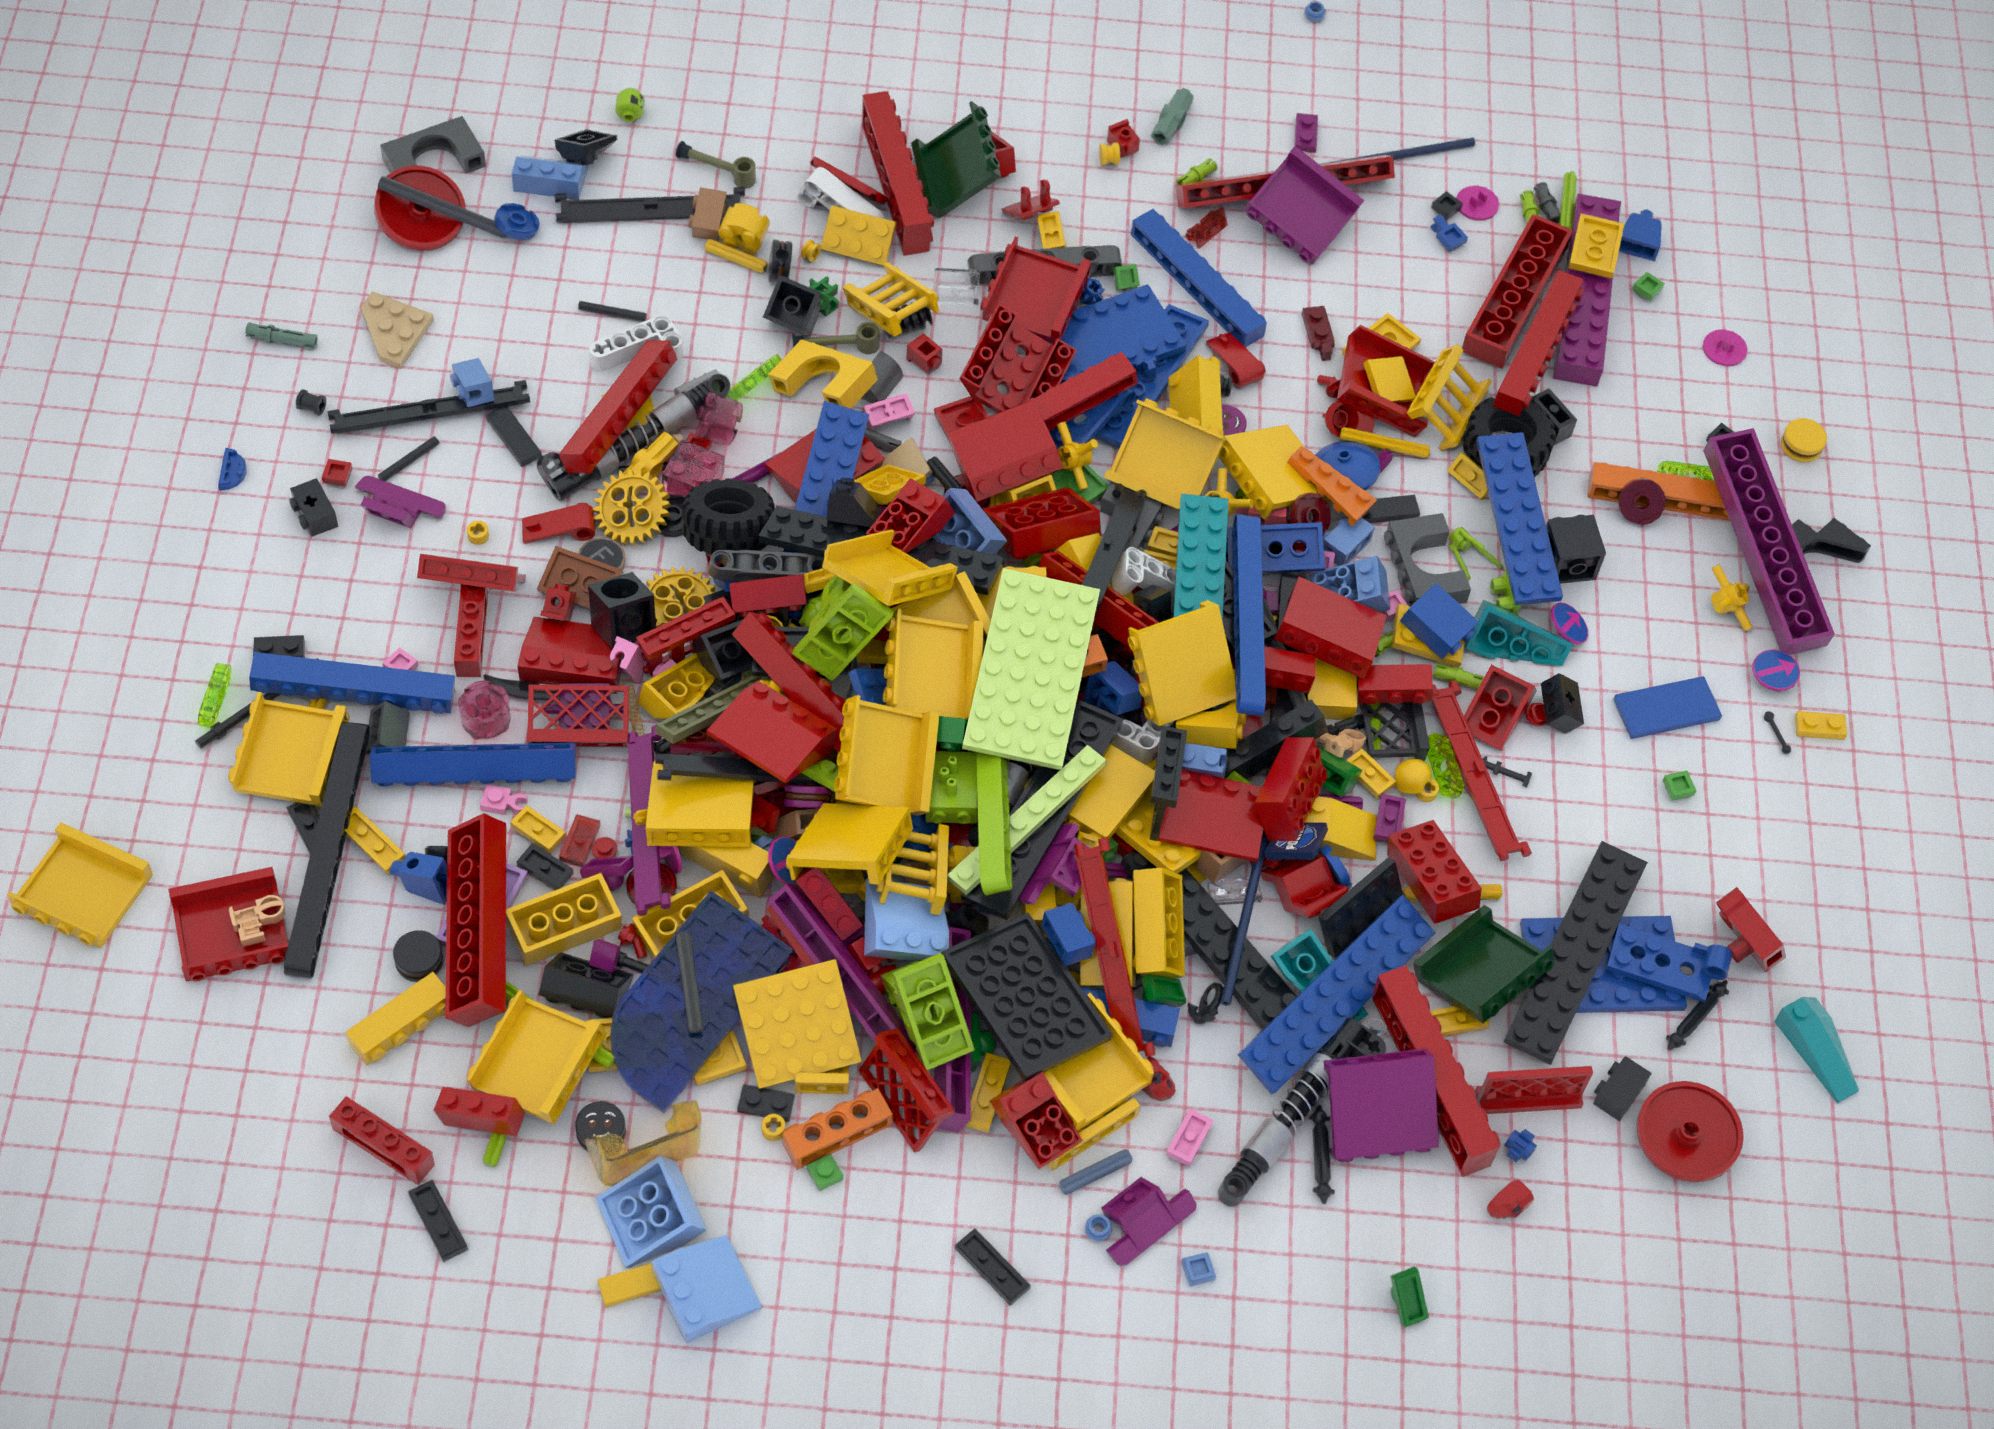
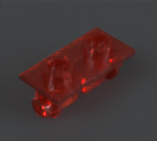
M1224 207L1209 211L1200 220V224L1196 223L1187 230L1186 238L1189 241H1196L1198 249L1228 225Z

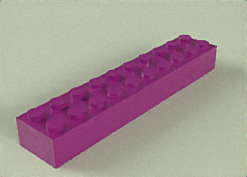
M1577 194L1574 204L1573 234L1568 246L1565 272L1584 279L1581 286L1584 289V293L1580 302L1575 301L1577 307L1573 317L1568 316L1570 321L1566 331L1560 332L1562 338L1558 347H1556L1553 379L1598 387L1604 369L1613 278L1569 269L1568 267L1580 215L1586 214L1619 222L1621 201Z
M1754 428L1710 437L1703 451L1780 651L1791 655L1826 647L1835 633Z

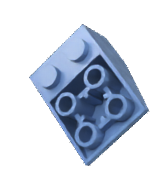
M1377 555L1309 574L1310 581L1378 612L1390 610L1387 572Z

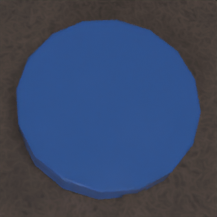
M515 203L501 205L494 216L497 228L505 235L515 239L523 240L534 237L540 225L539 219L533 211L530 210L528 212L523 205Z
M1329 845L1321 846L1317 853L1325 856L1335 884L1346 886L1347 889L1351 888L1350 876L1340 858L1336 855L1334 857L1331 856L1329 852L1332 851V848Z

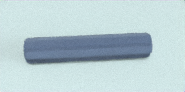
M1123 1149L1060 1180V1189L1063 1194L1068 1195L1131 1164L1132 1156L1127 1149Z

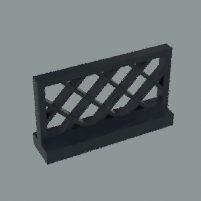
M1403 702V706L1398 710L1390 703H1381L1374 710L1366 703H1360L1368 755L1372 758L1415 757V759L1425 761L1430 746L1422 704ZM1385 707L1395 715L1390 720H1387L1378 712ZM1397 717L1407 724L1403 731L1393 724ZM1372 718L1379 719L1384 724L1379 731L1370 725ZM1387 728L1398 735L1393 741L1382 734ZM1378 737L1387 745L1385 750H1374L1373 742ZM1403 738L1410 743L1411 749H1402L1396 743Z
M1162 726L1150 803L1155 805L1149 840L1157 841L1166 807H1176L1187 735L1186 730Z

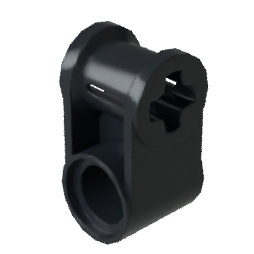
M969 905L962 906L960 910L955 912H945L947 925L971 931V938L989 929V918L980 914Z

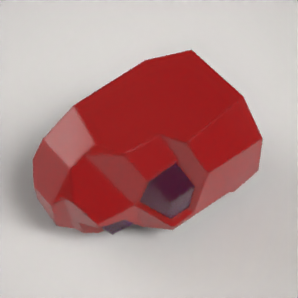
M1152 1056L1147 1057L1146 1059L1153 1066L1154 1075L1151 1084L1143 1088L1142 1091L1150 1098L1158 1101L1170 1099L1176 1092L1175 1083L1170 1074Z
M1514 1180L1489 1202L1487 1212L1491 1217L1495 1218L1517 1217L1532 1204L1534 1196L1520 1180Z

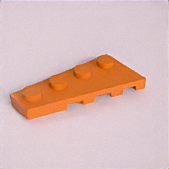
M1303 446L1292 454L1288 460V463L1308 483L1313 482L1317 486V492L1322 497L1327 496L1334 503L1333 508L1338 513L1343 512L1349 518L1347 522L1352 527L1377 501L1369 492L1357 486L1348 477L1343 476L1332 468L1331 465L1322 461Z

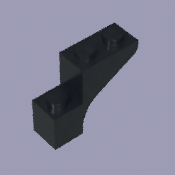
M1833 518L1818 533L1800 519L1792 524L1803 554L1821 553L1860 563L1865 559L1871 547L1862 537H1859L1836 518Z

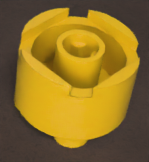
M736 203L734 207H728L718 231L719 236L723 240V244L744 250L745 253L755 255L761 248L770 226L768 217L765 214L763 217L759 215V209L751 205Z

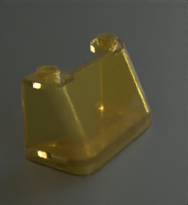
M688 1100L672 1105L673 1115L669 1121L664 1123L668 1135L627 1150L623 1139L616 1134H607L601 1137L596 1134L584 1139L600 1182L607 1186H614L660 1155L678 1162L696 1154L700 1149L702 1116L697 1101Z

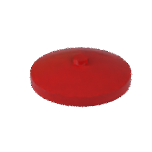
M406 166L386 176L466 209L465 200L459 187L451 178L436 169L427 166ZM379 188L376 191L374 213L377 223L392 241L403 247L419 251L441 248L450 243L459 234L464 222Z
M1677 1081L1657 1088L1647 1097L1637 1117V1137L1646 1157L1663 1173L1682 1181L1704 1182L1723 1175L1733 1166L1743 1146V1127L1733 1105L1722 1094L1700 1083Z

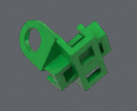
M828 276L819 282L811 278L809 280V287L822 292L819 311L826 317L839 306V301L834 297L838 292V285H829Z

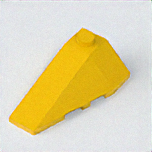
M694 653L643 683L637 703L653 718L667 719L697 704L716 678L702 667L697 654Z

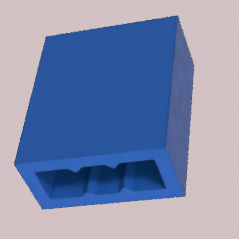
M1437 583L1419 598L1400 619L1402 624L1442 660L1449 653L1453 656L1462 647V644H1460L1462 640L1467 643L1476 633L1473 629L1479 622Z

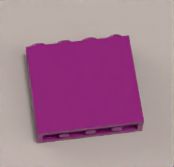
M1294 146L1286 159L1256 195L1248 201L1244 211L1251 220L1263 225L1269 234L1278 237L1285 247L1293 249L1303 261L1313 265L1358 211L1364 200L1297 146Z
M1427 1048L1324 1060V1071L1327 1073L1329 1080L1333 1148H1329V1152L1335 1160L1350 1162L1357 1157L1375 1159L1381 1154L1400 1156L1405 1154V1151L1415 1150L1416 1152L1424 1153L1429 1152L1431 1148L1439 1147L1434 1055Z

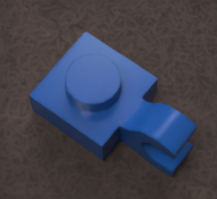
M1442 215L1433 218L1435 223L1430 227L1437 233L1436 238L1449 252L1467 243V235L1455 222L1449 225Z

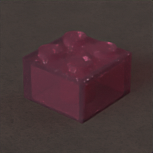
M681 440L662 474V484L666 487L664 492L685 497L693 487H699L705 481L720 480L724 473L725 456Z

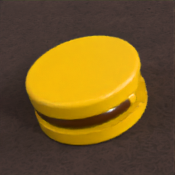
M1807 418L1791 421L1781 438V447L1785 454L1799 462H1811L1819 458L1827 443V434L1824 428L1816 421Z

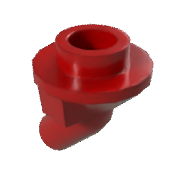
M1319 375L1317 383L1328 385L1326 388L1327 396L1337 398L1340 380H1337L1335 376Z
M631 923L628 927L624 925L617 938L621 941L620 946L625 947L633 944L637 959L647 957L643 941L637 935L634 924Z

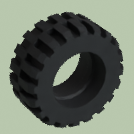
M1493 397L1479 403L1474 411H1472L1465 430L1463 449L1467 453L1466 455L1482 468L1476 443L1478 436L1492 435L1491 433L1498 431L1524 433L1534 477L1539 475V472L1544 470L1556 438L1555 426L1553 421L1549 419L1548 413L1545 410H1541V406L1536 402H1530L1528 409L1523 408L1520 416L1494 407L1495 399Z
M725 478V480L713 479L711 482L705 481L699 487H693L684 498L683 535L687 542L694 546L696 550L704 551L710 556L717 550L761 551L767 544L759 543L758 535L773 513L775 503L764 488L758 487L752 482L747 483L745 480L738 479L737 481L732 480V478Z

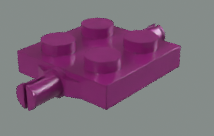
M609 683L560 684V685H609V686H610ZM564 691L559 695L558 700L567 707L576 697L571 692ZM588 692L582 699L592 707L601 697L596 692ZM609 696L607 700L612 704L611 698ZM578 701L569 711L579 720L588 709ZM604 701L594 711L604 720L613 710ZM551 704L544 711L547 714L558 715L563 709L558 704ZM612 704V705H613L615 708H617L620 704ZM624 707L619 710L621 714H623ZM567 713L559 719V726L562 729H569L575 723ZM591 713L581 723L587 729H594L601 722Z

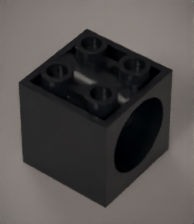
M1594 514L1548 519L1546 528L1560 584L1596 580L1606 551Z
M633 572L588 585L591 626L612 649L616 644L615 639L617 636L635 643L637 636L656 628L654 594Z

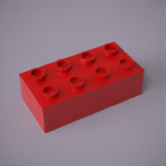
M1286 737L1258 794L1255 804L1268 841L1297 840L1300 831L1304 828L1308 814L1312 811L1313 803L1319 796L1320 788L1323 782L1326 781L1327 770L1323 767L1321 752L1316 746L1314 737Z
M1434 820L1389 835L1387 856L1396 862L1398 872L1411 888V891L1434 924L1480 908L1481 886Z

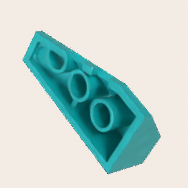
M1483 599L1474 617L1479 621L1473 629L1476 633L1466 643L1465 648L1486 658H1503L1513 661L1523 660L1563 666L1573 643Z
M1312 929L1301 933L1271 955L1283 976L1300 991H1303L1333 961ZM1362 1006L1351 1018L1360 1021L1369 1014Z
M1801 997L1783 1007L1774 1022L1838 1104L1857 1093L1859 1089L1832 1018L1817 998Z

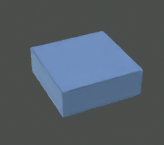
M1208 1252L1182 1258L1181 1263L1189 1287L1216 1279Z

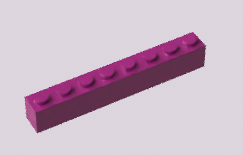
M797 883L786 884L767 901L815 964L836 959L847 1005L871 1038L874 1040L878 1033L898 1028L914 1052L918 1051L916 1044L909 1038L903 1021Z
M948 926L949 948L971 938V931ZM950 973L971 1037V1002ZM971 1052L934 1067V1081L955 1110L951 1117L943 1119L937 1129L959 1132L971 1121Z

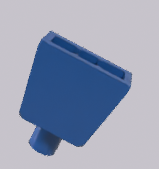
M1642 210L1640 214H1630L1623 228L1619 252L1655 262L1661 246L1662 222L1654 219L1653 213L1650 210Z
M409 852L403 862L395 860L390 868L391 875L400 877L408 892L445 905L447 901V864L444 858Z

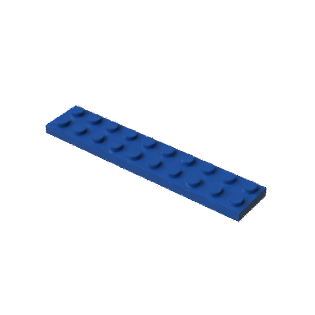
M824 401L794 510L827 517L829 492L836 480L841 478L853 479L870 414ZM783 549V552L801 553L793 550ZM823 589L810 593L806 592V599L814 598ZM802 609L790 611L789 618L799 621L802 617Z
M1404 895L1399 896L1237 1055L1271 1095L1276 1093L1338 1031L1347 1018H1351L1374 995L1373 990L1378 975L1402 967L1436 932Z

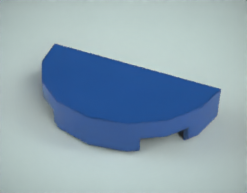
M225 448L218 483L219 491L229 490L238 486L246 476V462L234 449Z

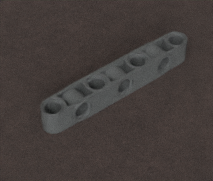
M1115 245L1032 249L1033 251L1077 265L1081 264L1083 258L1090 260L1091 273L1089 277L1114 275L1113 268L1123 266L1120 250ZM1005 251L970 256L967 262L971 282L975 284H990L992 279H996V270L999 262H1003L1005 259Z
M717 550L711 555L708 572L714 579L738 582L803 574L804 576L805 573L812 572V568L822 569L824 558L806 553ZM715 563H723L725 567H718ZM770 565L774 570H767L764 566Z

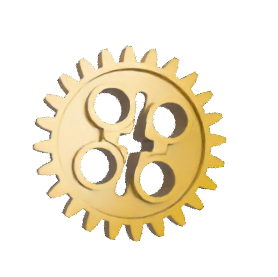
M631 469L628 470L627 475L619 471V478L617 479L611 475L612 482L610 484L605 481L603 482L606 489L597 490L601 498H594V501L599 505L593 508L594 512L599 514L594 517L597 522H601L598 527L601 531L605 530L604 534L608 538L612 536V540L616 542L621 538V543L625 546L628 540H630L633 546H636L637 539L645 544L646 536L653 540L652 532L661 533L658 526L660 524L667 525L663 517L670 516V513L665 510L671 507L670 502L665 501L670 497L667 492H663L666 487L663 484H659L660 480L657 477L652 479L650 472H647L643 477L641 469H638L636 475H634ZM631 487H633V490H632V499H631V495H630V488H631ZM642 491H648L647 497L639 499ZM619 493H625L622 500L615 501ZM643 514H649V517L646 521L639 522V519ZM626 516L624 522L616 524L618 517ZM632 519H634V527H631Z
M671 567V573H667L662 569L661 577L654 573L653 581L648 579L646 581L647 588L654 594L656 628L684 615L683 611L687 614L700 608L705 604L703 597L715 593V585H710V578L703 579L702 572L694 575L693 568L688 573L685 572L684 567H681L679 572H676L675 568Z

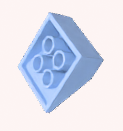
M869 879L866 880L864 956L922 961L949 948V930L944 906L940 915L930 914V903L926 902V899L894 892H888L885 904L879 903L880 892H876L877 884H869ZM902 883V884L911 885V886H916V887H921V888H926V889H929V887H931V886H924V885H916V884Z
M662 1155L595 1197L626 1268L680 1247L707 1230L677 1162Z
M727 1235L677 1249L652 1261V1272L686 1343L762 1309Z

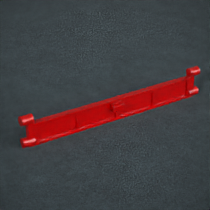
M1452 681L1448 684L1449 688L1437 689L1435 684H1433L1432 706L1496 855L1500 861L1507 860L1509 853L1521 852L1523 857L1530 856L1532 852L1527 841L1519 843L1455 697L1462 692L1458 682Z
M1108 837L1098 839L1099 846L1085 849L1084 843L1074 845L1091 930L1096 941L1095 948L1110 1017L1118 1021L1122 1029L1121 1032L1125 1037L1133 1040L1137 1046V1052L1144 1051L1145 1057L1154 1056L1156 1053L1153 1042L1144 1044L1102 855V852L1111 850Z

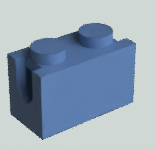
M479 358L452 364L454 373L450 374L451 384L453 388L456 387L459 399H463L467 407L495 401L492 381Z
M1342 517L1337 523L1336 528L1332 532L1328 531L1323 536L1324 551L1335 552L1334 563L1338 566L1349 563L1371 542L1375 527L1363 518L1352 527L1347 522L1349 518Z
M1185 743L1182 769L1224 778L1228 760L1227 749Z

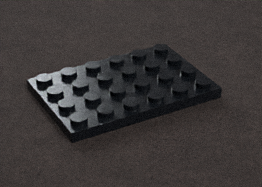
M1029 913L1023 914L941 952L944 955L948 970L1024 1082L1041 1072L1044 1073L1112 1039L1113 1034Z

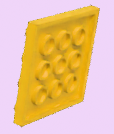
M836 959L733 985L759 1089L794 1080L796 1073H821L862 1062Z

